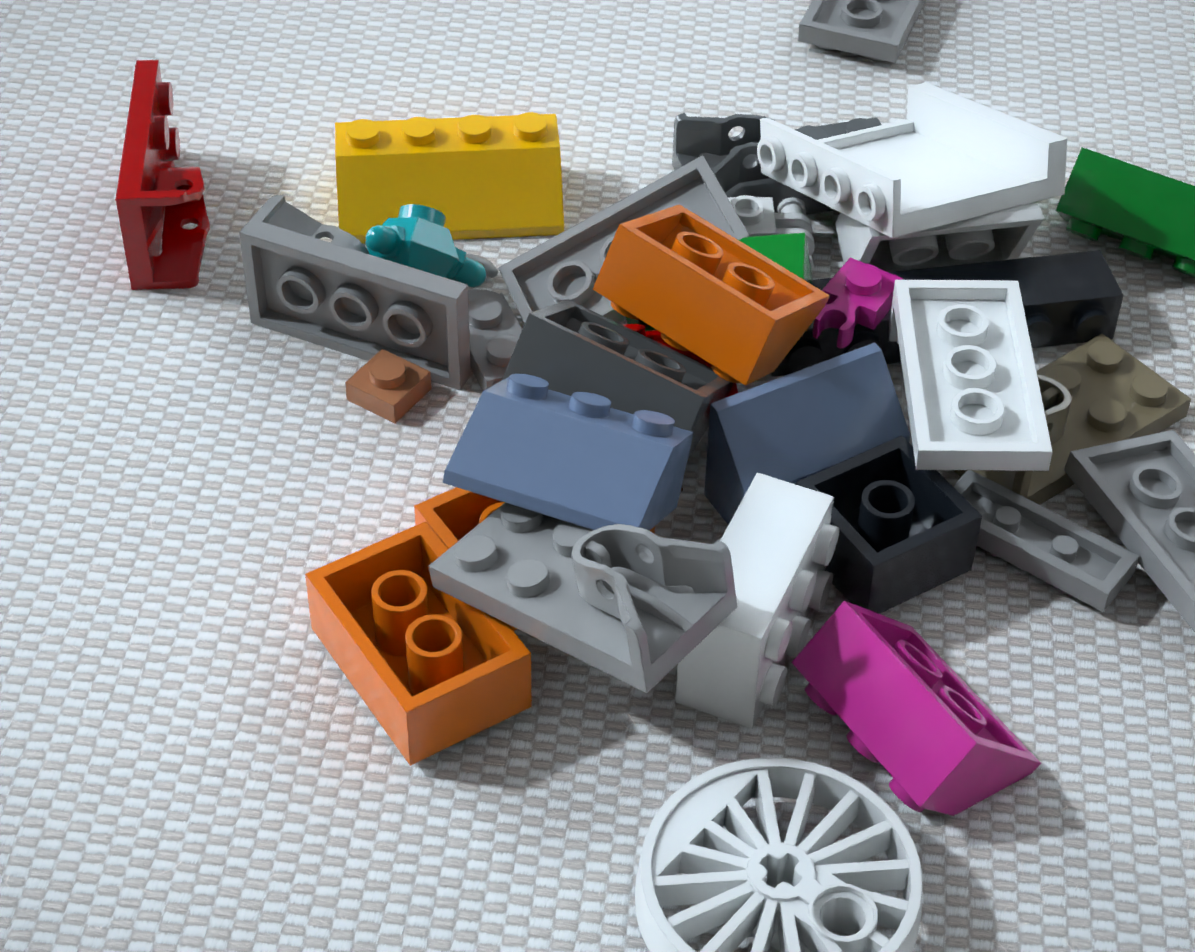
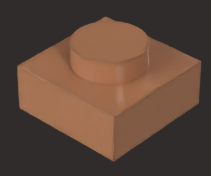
M381 349L345 382L346 397L348 401L396 423L431 390V371Z

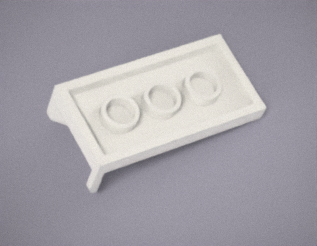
M895 280L889 323V341H895L899 344L916 470L1049 471L1052 447L1019 282L1004 280Z

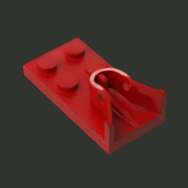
M136 60L116 192V205L131 290L187 289L196 287L199 283V271L206 237L210 230L203 196L205 187L200 167H175L174 161H171L180 159V138L178 128L169 127L167 116L173 115L174 108L173 89L171 82H162L159 60ZM189 223L198 225L193 229L182 228V226ZM162 235V253L159 255Z

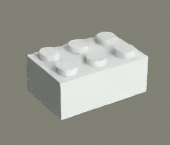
M757 473L720 540L727 545L731 553L737 608L678 663L676 703L753 729L764 704L772 707L777 704L787 676V667L784 664L789 655L796 657L804 648L811 620L807 617L811 609L818 611L823 609L832 586L833 573L825 571L824 568L829 564L833 556L839 536V527L830 525L834 496Z

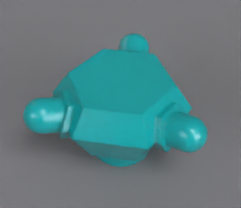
M417 204L403 205L400 207L398 218H388L382 225L371 227L366 234L365 244L369 255L467 284L468 287H478L486 279L485 267L481 263L468 258L467 252L455 247L450 230L444 227L445 215L434 208Z

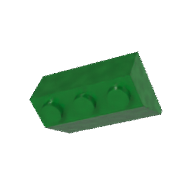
M1082 147L1065 186V195L1061 196L1056 208V212L1065 221H1068L1066 230L1092 241H1098L1100 234L1121 240L1118 247L1120 250L1145 260H1151L1153 253L1166 256L1175 260L1172 265L1173 269L1195 278V186Z

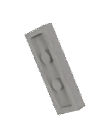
M967 470L953 485L982 515L976 546L1102 612L1105 611L1135 574L1139 555L972 470Z

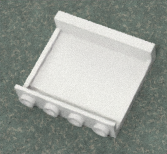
M928 83L908 86L907 120L815 140L768 117L760 119L761 140L758 143L757 155L762 174L891 238L1065 195L1067 138Z

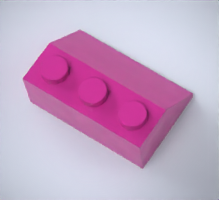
M843 601L791 662L809 682L805 687V692L810 699L827 713L834 716L838 715L850 728V731L846 734L849 743L868 760L874 763L880 762L893 777L889 782L890 789L904 804L917 812L928 809L955 816L1032 774L1041 764L910 625Z

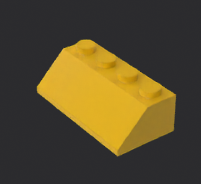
M527 112L509 116L468 115L460 118L436 119L413 117L408 120L387 121L358 119L352 122L335 123L339 228L359 239L362 244H365L366 234L371 227L382 225L388 218H398L400 207L407 204L424 205L443 213L446 217L444 227L450 230L453 240L550 236L564 232L561 152L556 114Z

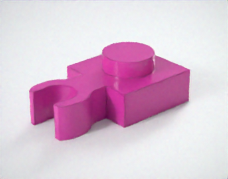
M850 257L822 289L830 297L825 307L814 320L813 337L818 338L821 332L827 328L839 329L837 347L844 348L851 343L854 327L857 323L874 330L892 307L895 280H903L904 278Z

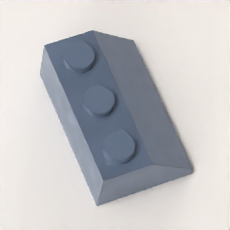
M876 343L869 344L710 403L704 495L728 525L757 473L795 484L799 480L901 435L908 442L910 441V432L883 352Z
M511 374L508 378L482 392L445 468L442 482L592 530L603 526L622 524L650 531L677 508L694 432L675 427V420L659 412L639 410L634 414L610 408L611 401L604 396L589 392H574L570 396L549 390V383L540 377L528 374Z

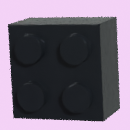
M902 435L795 483V485L834 496L830 525L839 527V536L833 556L824 570L833 573L832 584L852 604L880 614L972 570L982 515L937 470H916L913 446Z

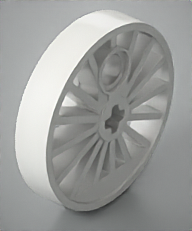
M779 757L754 758L727 763L710 769L684 784L668 798L653 818L644 839L636 876L635 909L642 937L650 952H696L685 941L723 924L725 925L700 952H733L751 932L756 935L751 952H768L770 945L779 952H913L921 920L922 871L916 846L909 831L893 809L871 789L842 772L817 763ZM773 797L797 800L784 843H781ZM750 798L755 799L760 833L742 808ZM812 803L831 810L801 842ZM852 822L863 829L834 843ZM882 852H885L889 859L862 862ZM902 890L904 900L879 894L876 891ZM696 904L667 918L660 908L663 906ZM880 925L897 931L891 939H888L876 931V927ZM832 931L843 932V933L848 934V935H850V936H839V935L833 934V933H831V932H832Z

